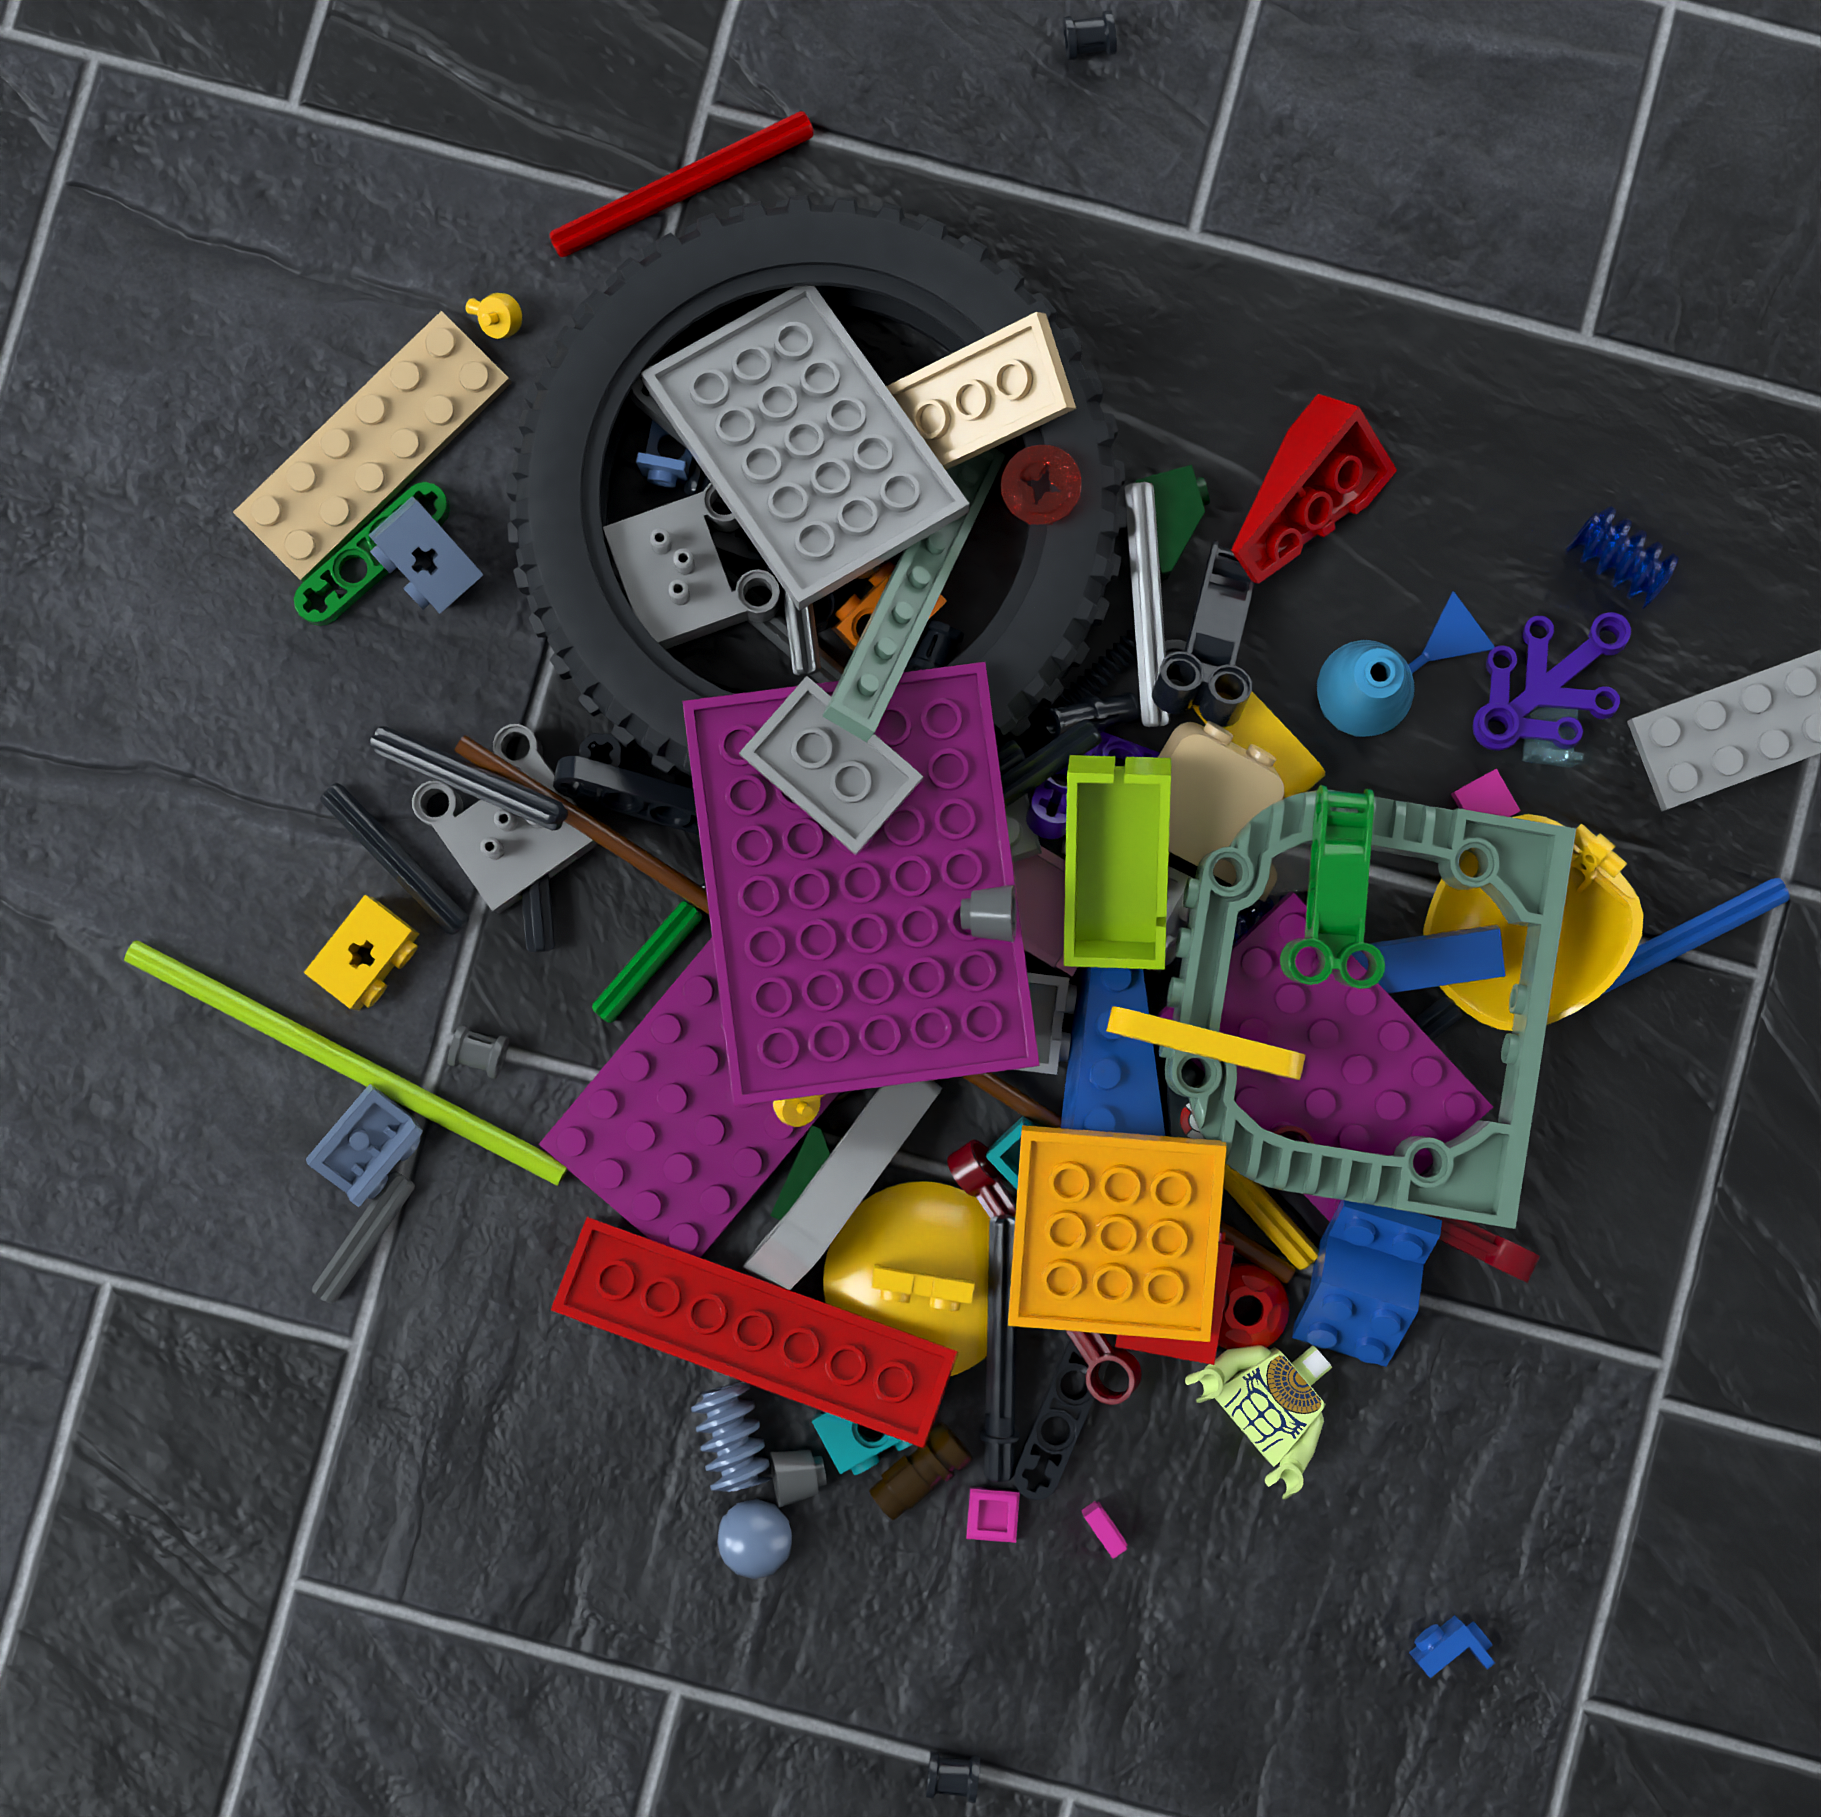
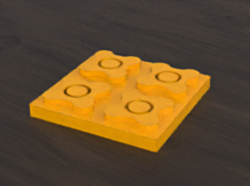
M1022 1125L1008 1326L1210 1342L1226 1142Z

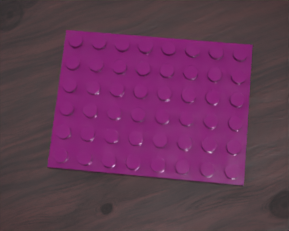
M979 662L903 672L874 734L923 776V780L857 855H854L739 754L797 686L682 701L733 1106L1040 1066L986 663ZM839 681L817 683V685L832 697ZM1014 885L1017 909L1015 942L972 937L971 929H962L961 900L963 898H971V893L974 890Z

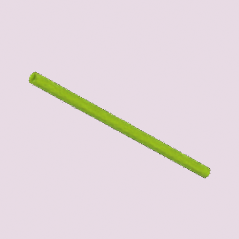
M139 940L133 941L125 954V962L366 1087L369 1084L373 1085L391 1100L552 1184L559 1186L568 1170L567 1167L545 1151Z

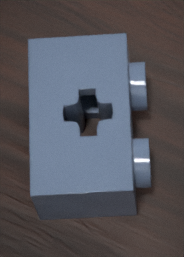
M414 497L409 498L369 534V537L377 544L370 551L372 555L389 573L398 567L410 581L403 589L423 610L431 604L440 614L483 576L482 572ZM418 547L424 552L429 551L431 548L433 549L428 555L433 564L427 569L420 564L413 568L411 567L416 562L412 552Z

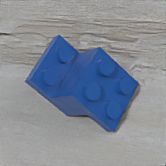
M1341 1200L1317 1246L1319 1253L1314 1261L1309 1295L1294 1322L1292 1338L1310 1343L1317 1348L1329 1349L1358 1358L1366 1363H1375L1387 1367L1418 1313L1424 1264L1440 1237L1442 1220L1415 1212Z

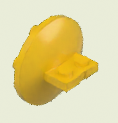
M907 1182L876 1192L857 1206L839 1234L830 1244L823 1275L826 1304L958 1351L959 1354L951 1376L970 1369L987 1356L990 1217L976 1197L968 1195L959 1188L938 1182Z

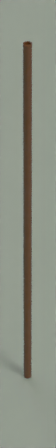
M464 735L458 742L454 750L456 753L483 769L562 802L564 808L568 810V817L564 821L565 823L709 914L705 888L470 737ZM992 1072L962 1076L1036 1125L1051 1128L1061 1127L1062 1117ZM1220 1219V1230L1226 1232L1225 1240L1235 1242L1234 1252L1256 1266L1270 1272L1284 1284L1289 1282L1296 1267Z

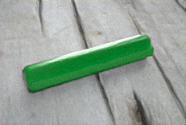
M682 901L592 1005L593 1011L608 1023L614 1022L700 923L703 917L701 912L689 902Z

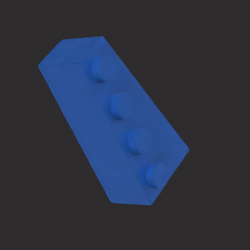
M1079 967L1060 1128L1165 1136L1153 1044L1106 1031L1112 1006L1149 1014L1143 969Z

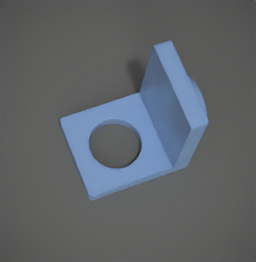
M652 420L646 454L638 453L636 461L642 477H647L649 483L662 487H676V483L685 484L688 481L690 472L691 452L686 448L685 453L679 459L661 457L658 453V444L669 433Z

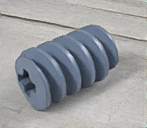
M745 1382L733 1383L700 1393L703 1399L691 1407L692 1413H702L708 1416V1419L696 1426V1431L712 1433L713 1437L701 1446V1451L717 1453L718 1457L705 1466L706 1471L722 1473V1478L710 1485L711 1491H737L773 1479L771 1477L758 1476L769 1467L770 1463L767 1458L753 1457L754 1454L765 1447L764 1439L748 1437L760 1428V1423L757 1419L743 1417L755 1408L754 1400L739 1398L740 1395L750 1389V1384Z

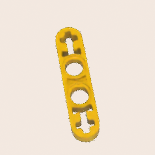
M1112 1006L1106 1030L1107 1032L1296 1080H1300L1306 1057L1305 1054L1115 1006Z

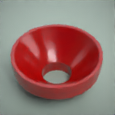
M1237 1263L1230 1268L1218 1344L1221 1347L1233 1349L1262 1345L1267 1348L1283 1333L1289 1316L1288 1296L1284 1286L1270 1272L1250 1263ZM1245 1295L1256 1297L1262 1305L1261 1317L1251 1325L1239 1323L1233 1314L1235 1302Z

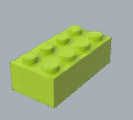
M1070 755L1067 771L1064 966L1165 970L1171 758L1126 757L1125 766H1115V756Z

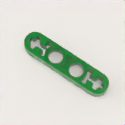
M428 482L417 483L410 487L299 586L294 596V606L298 614L310 624L317 626L328 625L341 616L389 573L370 552L377 544L369 537V534L411 497H414L416 500L422 496L428 500L433 499L435 496L438 497L434 502V507L437 511L431 517L441 527L448 519L450 513V503L444 492L435 484ZM357 557L363 559L367 564L366 576L358 583L346 582L341 573L343 564L350 558ZM330 575L347 592L342 598L335 590L330 593L324 600L328 608L323 613L316 609L310 612L307 611L312 605L308 599L312 593L316 592L318 595L323 596L333 588L325 581Z

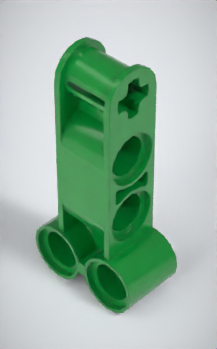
M1320 785L1318 788L1314 809L1305 937L1297 938L1287 943L1280 955V966L1283 973L1294 982L1307 985L1319 984L1332 973L1334 978L1342 985L1363 989L1374 986L1383 977L1385 960L1382 953L1374 945L1364 943L1374 817V794L1372 789H1365L1364 793L1328 791L1326 785ZM1330 807L1357 809L1358 813L1331 811ZM1305 947H1311L1318 956L1317 968L1309 975H1302L1295 965L1296 955ZM1356 951H1361L1368 959L1367 972L1359 979H1353L1346 968L1347 959Z

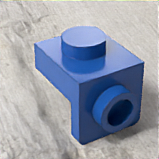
M1455 1615L1441 1627L1438 1624H1434L1425 1629L1415 1639L1416 1647L1409 1652L1430 1678L1467 1648L1487 1670L1495 1664L1486 1652L1493 1645L1474 1621L1465 1626Z

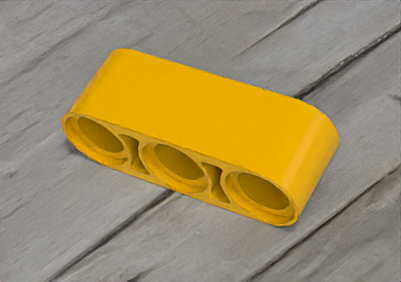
M1218 692L1222 698L1234 700L1230 695ZM1251 692L1239 720L1231 726L1223 727L1234 736L1231 742L1246 750L1250 744L1256 745L1276 758L1273 766L1284 784L1282 799L1308 792L1325 776V771L1316 758L1253 692ZM1193 705L1195 712L1206 724L1207 721L1202 717L1199 706Z

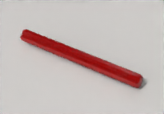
M799 111L558 227L549 234L555 251L560 257H566L811 139L814 135L813 126L805 112Z

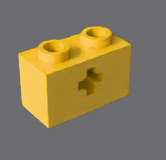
M364 895L304 973L349 1009L360 1011L363 1005L370 1008L386 990L387 984L383 980L393 967L396 966L398 969H401L414 955L418 946L413 942L420 933L375 898ZM361 946L369 949L373 947L370 954L375 961L372 965L363 963L359 965L362 957L357 952Z

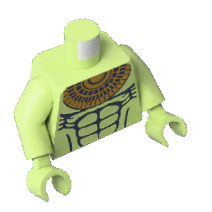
M1262 1345L1228 1349L1215 1359L1214 1365L1209 1364L1204 1370L1192 1373L1185 1378L1187 1385L1199 1380L1203 1384L1204 1392L1201 1397L1196 1399L1197 1403L1215 1398L1272 1466L1280 1462V1467L1270 1472L1265 1478V1483L1268 1487L1276 1483L1279 1478H1282L1287 1485L1286 1493L1282 1496L1283 1499L1289 1498L1302 1488V1474L1315 1453L1324 1423L1321 1411L1326 1405L1311 1386L1332 1368L1315 1346H1311L1292 1363L1275 1347L1269 1350Z

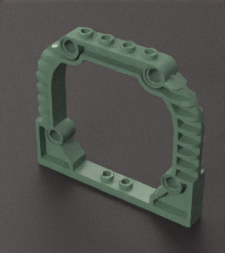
M1318 790L1289 796L1259 812L1238 832L1229 847H1222L1206 854L1199 862L1195 878L1187 879L1183 896V907L1190 908L1187 928L1180 927L1175 947V957L1182 958L1179 978L1172 977L1167 997V1007L1174 1008L1173 1021L1219 1032L1238 911L1253 905L1264 893L1273 857L1299 844H1312L1314 809ZM1374 797L1371 850L1438 863L1442 880L1450 887L1457 890H1469L1480 887L1497 905L1508 924L1528 927L1519 984L1513 985L1509 998V1011L1514 1014L1512 1033L1506 1034L1501 1051L1502 1062L1507 1063L1498 1123L1478 1120L1464 1133L1447 1143L1431 1137L1411 1136L1401 1141L1393 1155L1372 1154L1294 1141L1262 1129L1236 1104L1234 1095L1237 1083V1066L1235 1064L1160 1046L1159 1056L1166 1058L1165 1079L1168 1086L1176 1094L1189 1098L1192 1116L1204 1139L1226 1142L1225 1164L1253 1182L1279 1190L1515 1229L1576 828L1459 808L1450 810ZM1330 807L1331 811L1358 813L1357 809ZM1464 851L1471 852L1478 861L1477 873L1472 878L1466 876L1459 867V858ZM1219 860L1230 862L1236 870V879L1231 887L1221 886L1213 876L1214 866ZM1191 1058L1198 1059L1205 1069L1203 1081L1195 1087L1188 1086L1181 1076L1183 1064ZM1426 1148L1432 1155L1433 1164L1428 1173L1419 1176L1413 1168V1158L1418 1150Z

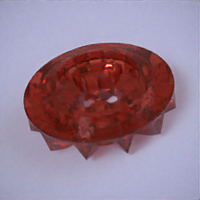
M1034 445L1021 450L1008 462L1001 480L1002 496L1011 513L1029 525L1045 524L1051 526L1055 521L1069 516L1077 501L1081 498L1082 477L1077 464L1068 453L1051 445ZM1047 466H1049V481L1061 493L1057 491L1053 493L1045 492L1042 499H1039L1038 504L1035 505L1034 489L1022 480L1029 482L1031 480H1040L1042 474H1045Z

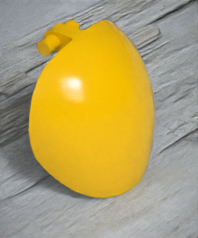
M1526 814L1512 817L1563 826L1543 816ZM1583 824L1576 828L1546 1025L1579 1011L1604 993L1625 969L1642 937L1644 915L1639 897L1620 873L1627 863L1612 851L1616 846L1601 833L1596 837ZM1464 851L1459 858V867L1466 876L1471 878L1477 873L1478 861L1471 852ZM1441 878L1429 906L1423 935L1498 925L1501 932L1506 976L1439 987L1458 1007L1479 1022L1499 1030L1512 1031L1514 1014L1509 1011V998L1513 985L1519 984L1528 927L1508 924L1497 905L1480 887L1469 890H1457L1450 887Z

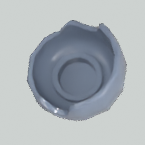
M753 1499L737 1503L728 1510L720 1522L717 1541L719 1552L724 1563L737 1575L751 1579L771 1576L788 1560L791 1554L792 1531L789 1520L775 1504Z

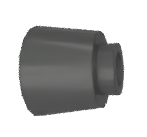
M1014 885L974 890L971 893V898H963L961 900L962 929H971L972 937L1015 942L1017 909Z
M810 1450L770 1452L772 1478L779 1507L818 1495V1487L826 1486V1474L822 1456L813 1457Z

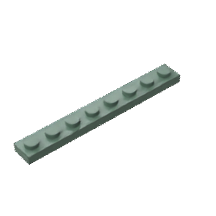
M995 447L946 470L969 502V513L903 550L822 717L866 743L878 727L1004 461L1006 454Z

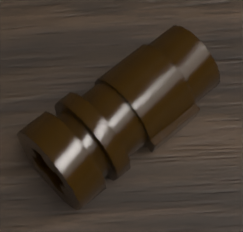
M941 1421L931 1430L925 1449L918 1447L909 1456L904 1455L881 1474L882 1479L869 1489L877 1505L892 1520H896L908 1508H913L933 1491L934 1486L941 1480L949 1481L955 1476L954 1469L961 1471L973 1461V1457L966 1446L944 1422Z

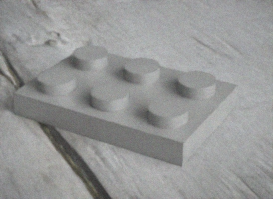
M806 676L739 754L854 855H857L923 780V776L875 734L866 743L822 717L831 696Z

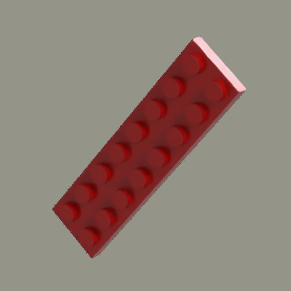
M586 1217L551 1308L553 1312L925 1449L959 1354L958 1351L589 1217Z

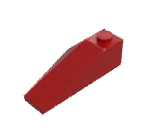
M1317 394L1288 429L1231 549L1251 581L1259 584L1300 555L1303 545L1316 535L1325 537L1335 530L1334 523L1349 512L1357 514L1362 511L1396 473V467L1359 406Z

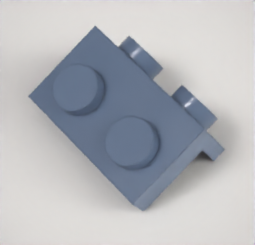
M369 1084L309 1154L306 1161L311 1168L343 1190L349 1200L359 1207L367 1198L373 1199L382 1191L388 1180L387 1174L399 1160L405 1161L415 1152L420 1143L419 1136L423 1130L415 1117L373 1085Z

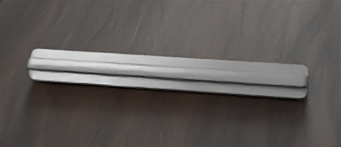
M1148 482L1132 483L1125 487L1141 717L1144 726L1157 727L1169 724L1171 717L1170 713L1160 710L1152 699V687L1160 665L1166 657L1154 486Z

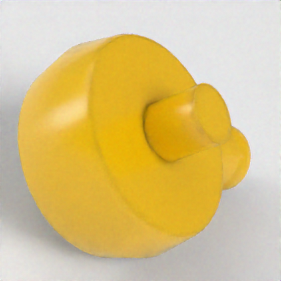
M492 293L481 302L471 298L466 303V312L478 316L482 330L492 338H509L521 327V308L518 302L509 294Z
M824 1095L773 1101V1108L783 1123L793 1127H801L810 1123L816 1117L820 1109V1098Z

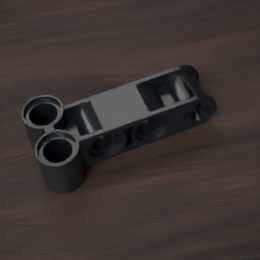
M1213 540L1184 652L1170 653L1163 659L1152 687V699L1160 710L1170 714L1186 712L1191 708L1192 704L1199 706V711L1207 722L1211 721L1221 727H1227L1239 720L1252 692V681L1249 675L1243 669L1235 666L1255 582L1251 581L1231 549L1218 546L1219 541ZM1170 680L1181 681L1185 686H1177ZM1218 692L1226 693L1230 695L1234 700L1224 699L1218 694Z

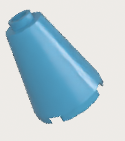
M1360 640L1341 646L1327 658L1317 679V695L1324 717L1338 730L1355 737L1375 736L1393 729L1407 715L1414 697V680L1407 662L1396 650L1377 641Z

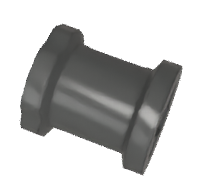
M460 1024L456 1029L449 1049L447 1064L454 1067L462 1064L487 1072L488 1078L497 1079L506 1058L509 1038L500 1035L497 1039L472 1032L469 1026Z

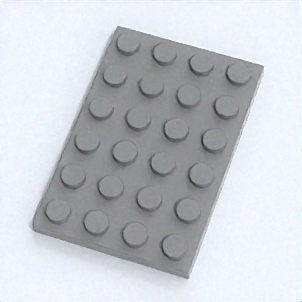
M795 286L641 372L643 384L799 611L969 513V502L815 286Z

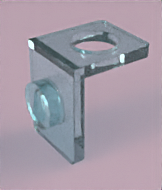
M1537 707L1527 715V718L1557 722L1563 717L1578 719V710ZM1563 726L1558 729L1560 737L1565 740H1572L1576 737L1571 727ZM1525 739L1522 761L1572 767L1583 761L1584 754L1574 752V748L1560 749L1552 741Z

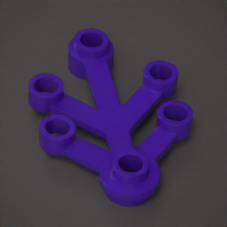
M1614 612L1599 615L1589 630V639L1546 673L1548 644L1554 634V625L1545 616L1538 615L1530 618L1523 630V639L1528 645L1525 691L1509 703L1510 675L1517 664V655L1508 646L1494 647L1489 652L1486 660L1487 671L1491 674L1489 704L1478 710L1472 725L1476 740L1485 748L1495 751L1510 748L1519 738L1552 741L1558 748L1565 750L1574 748L1579 743L1583 734L1582 725L1577 719L1563 717L1557 722L1524 717L1537 707L1587 710L1598 719L1612 717L1620 705L1619 694L1613 688L1603 686L1596 690L1561 687L1602 654L1615 655L1625 648L1631 635V627L1627 619ZM1536 625L1542 626L1546 630L1547 636L1541 639L1535 638L1530 633V628ZM1602 631L1614 633L1616 642L1612 644L1604 643L1600 639L1599 633ZM1503 655L1509 659L1510 666L1504 669L1498 668L1493 663V658ZM1599 696L1608 697L1612 701L1613 706L1607 710L1601 709L1596 705L1595 699ZM1492 721H1500L1505 725L1506 731L1503 734H1494L1489 730L1488 724ZM1563 726L1571 727L1576 737L1572 740H1565L1560 737L1558 729Z

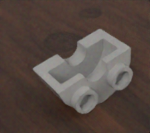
M1027 973L1040 1066L1014 1070L1057 1075L1058 1062L1068 1061L1071 1033L1062 1032L1064 1013L1074 1014L1077 985L1069 984L1068 977Z

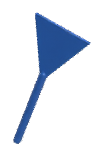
M1452 591L1422 654L1409 663L1408 666L1411 672L1414 673L1428 661L1492 650L1495 646L1455 592Z

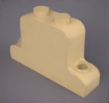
M1208 721L1205 727L1194 722L1179 725L1172 732L1158 758H1171L1169 852L1196 866L1199 865V862L1206 854L1222 847H1229L1238 832L1254 816L1273 803L1282 800L1284 795V784L1273 766L1276 758L1256 745L1250 744L1246 750L1231 742L1234 736L1223 727L1211 721ZM1219 860L1214 866L1213 875L1233 884L1236 879V870L1230 862ZM1272 861L1264 893L1259 898L1264 902L1277 881V872Z

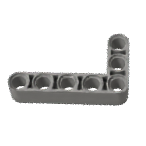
M933 1080L880 1087L790 1210L761 1241L742 1269L754 1278L790 1290L815 1265L940 1093L942 1087Z

